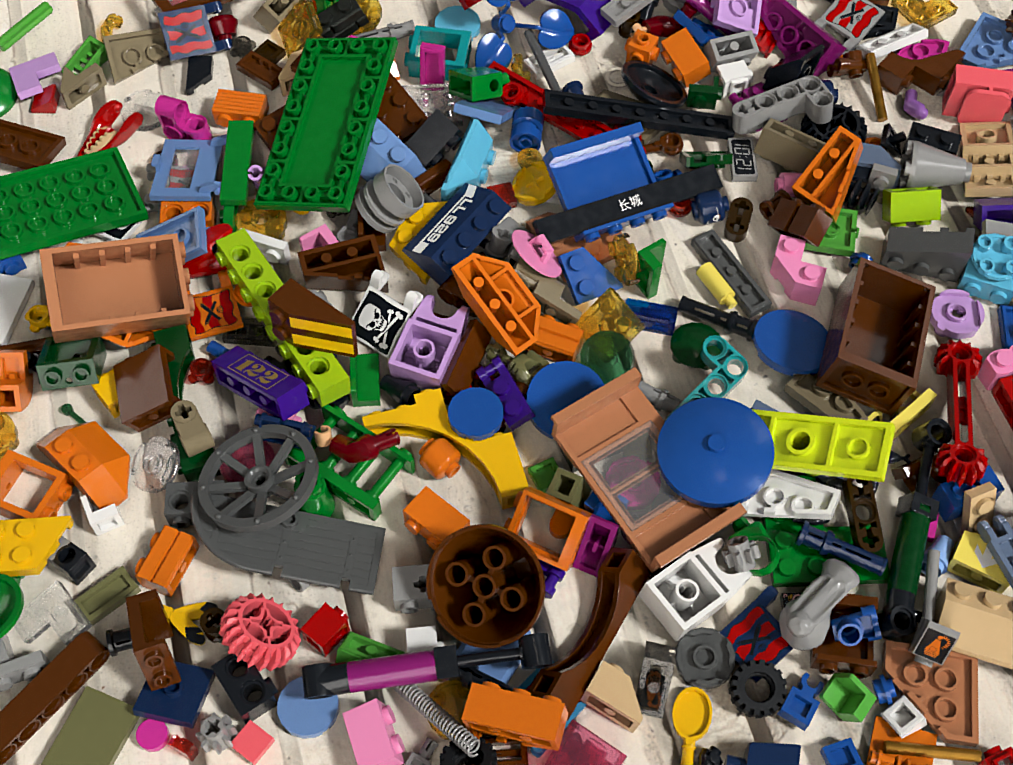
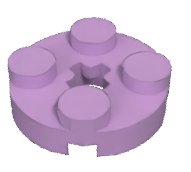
M959 289L944 290L933 300L930 322L934 326V332L941 337L947 336L954 339H965L975 336L985 318L982 304L978 299L975 302L970 298V293ZM953 310H956L957 314L962 316L960 318H957L953 316L951 313Z

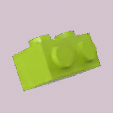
M933 186L883 189L882 220L891 223V226L894 227L906 226L907 222H916V225H930L931 220H941L942 189Z

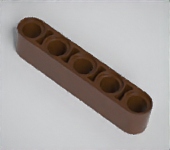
M89 631L79 634L0 711V765L6 763L110 657L108 648Z

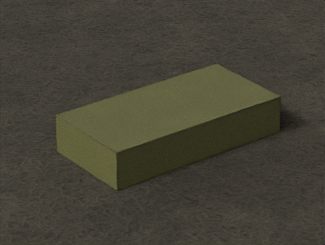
M121 566L72 602L90 627H92L123 605L127 597L141 592V589L124 566Z

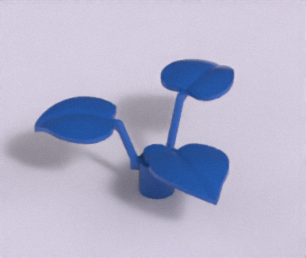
M487 0L492 6L502 7L505 5V7L492 18L491 26L496 34L487 33L480 39L475 54V67H489L495 61L507 68L512 60V50L507 43L503 42L505 40L503 33H510L514 28L540 30L538 33L539 44L548 49H557L570 42L574 36V27L569 17L562 10L553 8L548 9L541 15L540 26L515 23L513 16L505 14L511 6L510 1L515 0Z

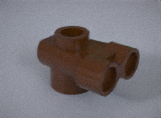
M849 51L843 54V58H837L834 64H829L827 66L828 77H840L841 75H849L850 79L862 77L863 73L868 70L862 51Z

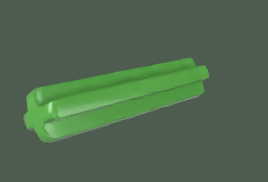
M46 1L42 2L1 35L0 49L6 51L52 13V6Z

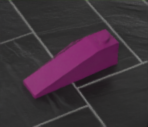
M762 0L760 16L768 30L772 32L773 37L777 41L776 44L785 58L792 53L820 44L825 46L813 76L818 77L827 71V66L834 64L835 60L847 49L789 1Z

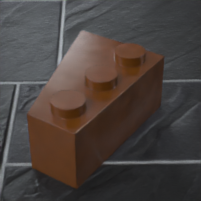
M375 234L297 252L306 289L366 292L374 270L385 271ZM388 281L380 290L381 292L389 293Z

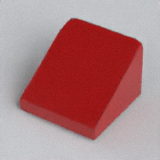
M52 84L43 88L44 92L34 96L31 107L32 113H56L60 93L56 84Z

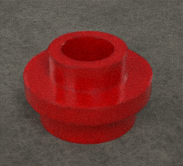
M578 33L570 40L569 49L575 55H586L592 50V42L588 35Z
M509 82L503 86L501 99L504 104L516 106L523 101L525 91L520 84Z

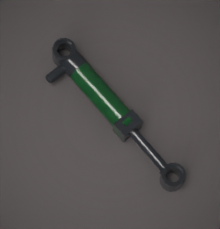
M941 418L931 419L917 426L912 432L913 445L922 452L915 491L898 499L895 516L900 518L883 607L877 613L881 635L885 639H894L912 634L916 629L917 622L919 623L922 617V611L915 609L914 606L930 523L937 520L940 501L930 498L926 494L934 452L943 443L948 444L952 438L950 425Z

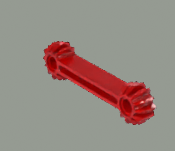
M949 339L947 343L940 344V347H938L933 360V366L937 369L936 374L947 377L948 424L952 430V438L948 444L943 443L939 448L935 459V467L938 468V476L946 477L947 483L953 481L957 483L958 487L963 483L971 487L975 482H980L988 465V458L984 455V449L973 446L971 379H975L979 374L983 356L979 354V348L971 347V342L965 344L962 343L961 339L957 342ZM958 382H959L960 397L958 396ZM959 424H961V440L959 433Z

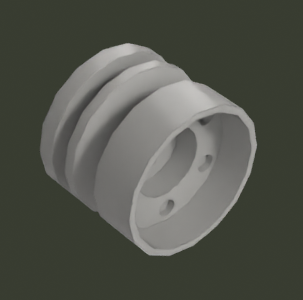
M389 164L375 175L374 179H371L356 191L355 202L361 216L370 226L379 232L391 233L405 219H408L423 207L424 196L419 184L409 172L396 164Z

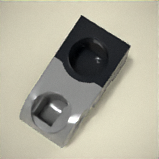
M61 536L59 547L48 558V561L68 576L71 581L79 585L97 565L87 552Z

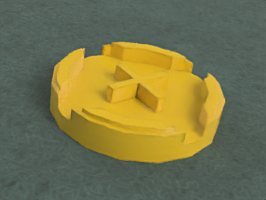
M535 161L531 163L532 166L527 169L523 167L515 175L511 187L519 203L526 206H536L546 202L555 194L556 190L544 161Z

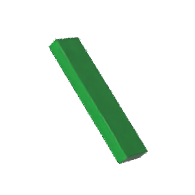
M254 120L228 122L220 191L221 206L247 205L249 177L247 174H250L248 169L251 167Z

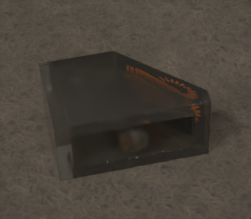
M646 641L636 689V697L642 714L663 719L675 665L676 647Z

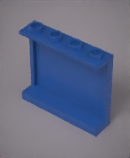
M641 122L549 149L543 160L564 211L657 182L639 139V136L644 132ZM672 202L585 230L580 235L574 237L575 241L585 240L586 243H590L599 239L601 234L607 232L611 236L623 231V227L629 225L631 228L639 227L646 223L645 220L653 218V221L663 219L668 216L667 212L674 207V203Z

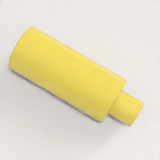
M711 262L701 265L696 271L700 280L720 305L725 304L728 309L734 308L737 302L734 299L735 292Z

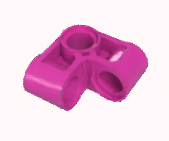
M160 95L157 98L155 114L160 121L163 133L169 139L212 140L213 135L207 119L202 115L190 113L186 101L165 95Z

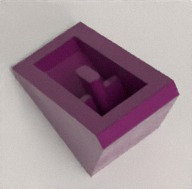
M592 514L572 567L598 578V570L611 547H614L616 544L619 525Z

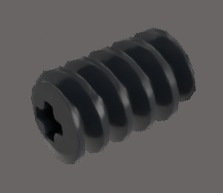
M860 178L855 183L851 181L843 204L848 201V209L851 210L856 207L859 215L865 211L866 216L874 206L880 189L877 188L871 193V184L868 183L862 188L863 179Z

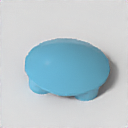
M996 233L979 236L973 244L971 259L974 267L980 274L996 281L1013 278V236Z

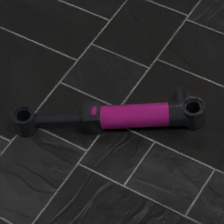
M536 633L524 635L518 639L519 647L459 656L456 645L434 647V650L340 663H320L303 666L304 699H322L340 694L404 685L461 679L459 668L521 660L523 670L549 667L553 665L549 634Z

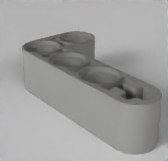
M812 75L805 76L734 104L732 108V128L738 134H748L763 128L770 118L782 121L803 112L814 123L826 124L832 119L834 97L820 78Z

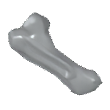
M835 558L827 559L823 562L821 575L813 580L797 599L788 602L786 607L780 612L779 625L781 636L794 649L811 650L820 646L825 640L830 627L832 609L852 588L860 583L859 575L845 562Z

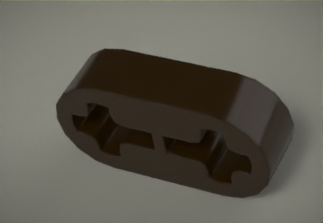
M736 198L730 205L724 228V236L728 241L738 243L743 241L747 235L753 212V204L747 198ZM739 208L744 209L743 215H737ZM735 224L740 225L738 232L733 231Z

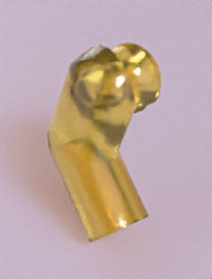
M112 13L106 17L100 27L102 43L103 36L113 35L114 27L121 28V25H123V18L121 16H116L115 13Z
M519 53L514 54L511 62L512 71L530 81V71H523V56Z

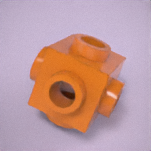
M637 29L634 36L629 37L626 41L624 48L627 51L626 62L630 60L644 61L650 64L655 62L660 54V48L658 47L659 37Z

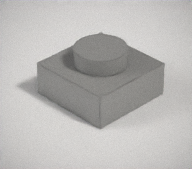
M874 163L867 184H871L870 189L876 190L879 188L881 192H883V189H892L899 169Z

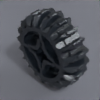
M833 102L832 119L826 124L814 123L806 113L801 121V132L827 143L840 125L859 137L862 143H865L867 137L865 118L860 117V111H853L852 105L846 107L843 102L840 105Z

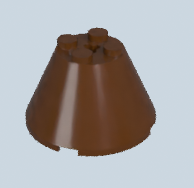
M475 524L461 528L450 534L440 543L429 563L426 577L428 600L431 599L439 623L457 640L478 648H498L520 639L533 627L539 618L545 599L543 570L532 548L514 532L492 524Z

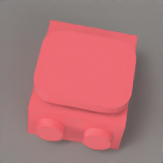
M956 64L942 97V115L957 117L959 123L1001 122L1004 115L1009 113L1011 107L1013 71Z

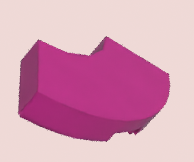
M924 39L920 43L901 48L897 55L914 60L923 59L947 52L950 42L939 39Z

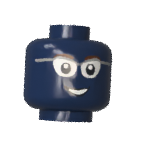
M717 189L698 193L694 197V201L690 202L694 220H698L702 225L723 221L725 211H729L727 196H722Z

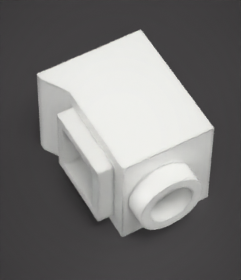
M744 60L718 65L716 68L720 75L719 86H723L722 99L732 93H742V90L748 88L749 83H753V72L751 69H748Z

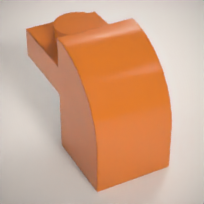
M0 350V412H22L29 405L33 393V373H29L27 350Z

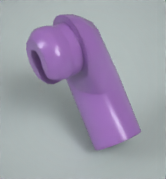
M908 89L905 93L904 111L918 120L925 119L928 116V109L925 108L924 104L917 101L918 92L915 89Z

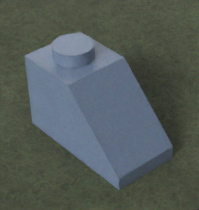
M862 143L863 151L857 164L853 181L861 178L863 179L862 182L867 183L873 164L877 163L899 169L893 188H897L902 166L882 146Z

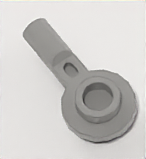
M351 209L347 225L342 226V229L338 231L336 238L339 242L358 238L356 231L358 209Z

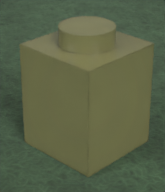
M558 467L546 493L583 509L584 503L592 489L582 476Z

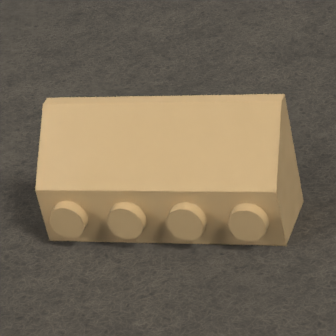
M947 578L936 599L934 622L960 632L959 639L952 651L1013 670V597Z

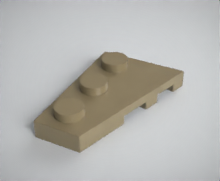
M161 28L103 36V43L114 85L169 57Z

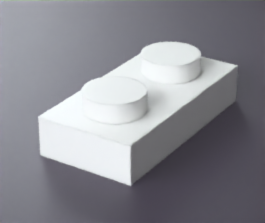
M246 230L266 260L271 263L288 264L291 259L288 242Z

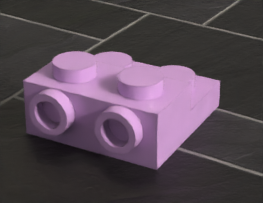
M711 0L710 7L714 8L712 24L736 33L752 30L755 38L759 31L762 0Z

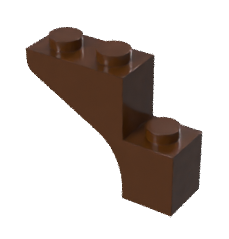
M956 49L914 60L904 58L891 51L878 64L881 86L897 95L903 88L907 89L912 83L934 96L940 89L944 90L947 87L956 64L964 65L962 61L966 53Z

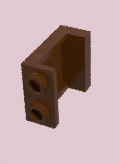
M160 344L151 346L147 350L133 357H128L123 362L113 366L121 423L137 432H141L170 418L172 406L176 402L181 401V399L173 395L168 362L175 359L174 353Z
M153 589L127 597L126 605L133 653L151 691L181 682V675L165 639L174 636L173 627L157 590Z
M846 594L832 609L830 620L839 618L841 615L859 612L860 607L873 604L877 611L878 597ZM830 624L823 643L817 648L810 650V668L819 669V672L831 675L842 672L852 673L858 679L867 678L877 669V661H874V641L868 642L867 638H865L855 646H846L841 642H835Z

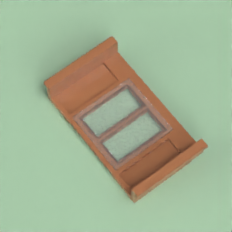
M634 367L552 415L551 419L554 425L551 435L619 525L627 540L648 569L653 573L739 519L747 511L740 502L732 508L699 506L683 499L669 487L660 472L657 462L658 436L665 421L638 386L642 375Z

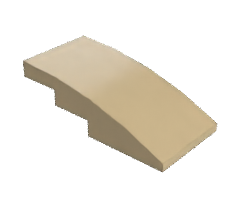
M1010 121L959 123V135H962L960 157L966 159V162H972L970 180L968 183L963 182L965 197L1013 196V132Z

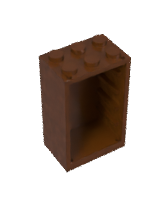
M860 257L838 288L815 386L892 416L917 389L936 287Z

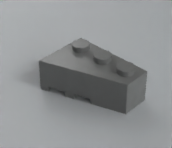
M889 227L883 241L880 265L893 270L914 273L918 276H928L957 283L973 253L975 228H966V232H949V228L940 227V232L923 231V227Z

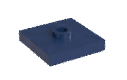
M175 661L181 675V682L151 691L147 681H145L132 709L133 714L193 729L216 675L212 669Z

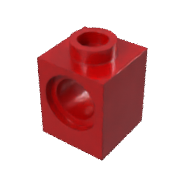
M325 602L300 630L304 639L323 656L327 657L350 632L347 621L349 617L338 606L332 608Z

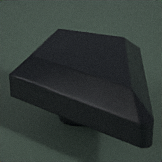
M890 123L883 127L879 145L890 155L897 158L901 156L900 143L907 140L904 131L896 133Z

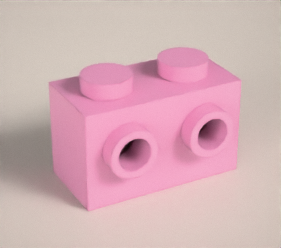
M375 698L342 713L357 765L405 764L402 753L405 752V747L399 734H395L392 724L396 720L389 705H385Z

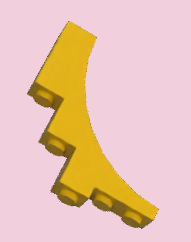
M441 388L434 390L425 389L418 394H413V405H400L392 410L384 412L375 411L362 417L363 426L375 434L395 428V432H398L399 436L424 440L445 438L460 452L461 456L469 460L484 475L495 491L502 510L512 508L517 493L519 491L523 492L525 488L529 487L512 432H498L492 437L481 441L459 437L449 424L448 412Z

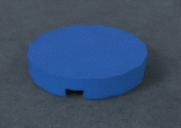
M470 387L460 391L452 398L448 406V421L452 430L459 437L481 441L492 437L499 431L503 421V405L499 397L492 391L480 387Z

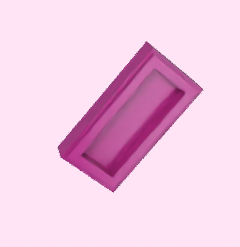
M426 42L421 43L420 87L443 91L445 87L446 46Z

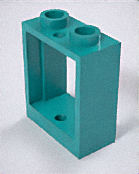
M415 26L414 35L409 36L408 47L410 52H406L404 58V65L408 67L409 77L420 78V57H418L422 42L458 49L456 61L445 60V81H449L448 70L468 68L472 49L471 31Z

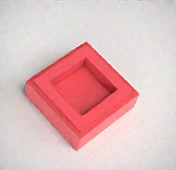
M249 720L232 740L234 746L231 748L251 764L256 765L275 740L253 721Z

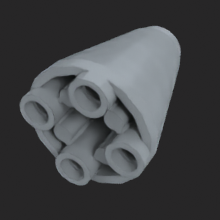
M907 140L905 154H902L900 162L903 175H900L898 187H942L959 185L962 182L968 183L972 172V162H966L964 158L925 143Z

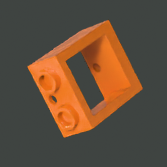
M8 449L0 460V515L11 520L56 517L62 504L71 497L74 484L67 473ZM24 469L54 481L33 513L3 501Z
M531 486L525 488L523 492L519 491L513 502V507L516 508L513 518L509 517L503 527L517 535L532 499L576 518L561 554L521 537L532 548L539 560L567 572L572 567L592 513Z

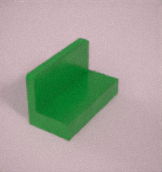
M663 238L638 251L633 282L648 300L656 296L666 247V241Z
M379 353L358 354L355 358L350 357V392L353 407L381 406Z

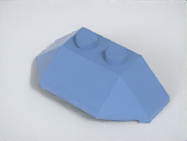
M377 118L360 176L368 182L374 179V176L389 164H396L404 168L414 179L426 172L427 170L418 157Z

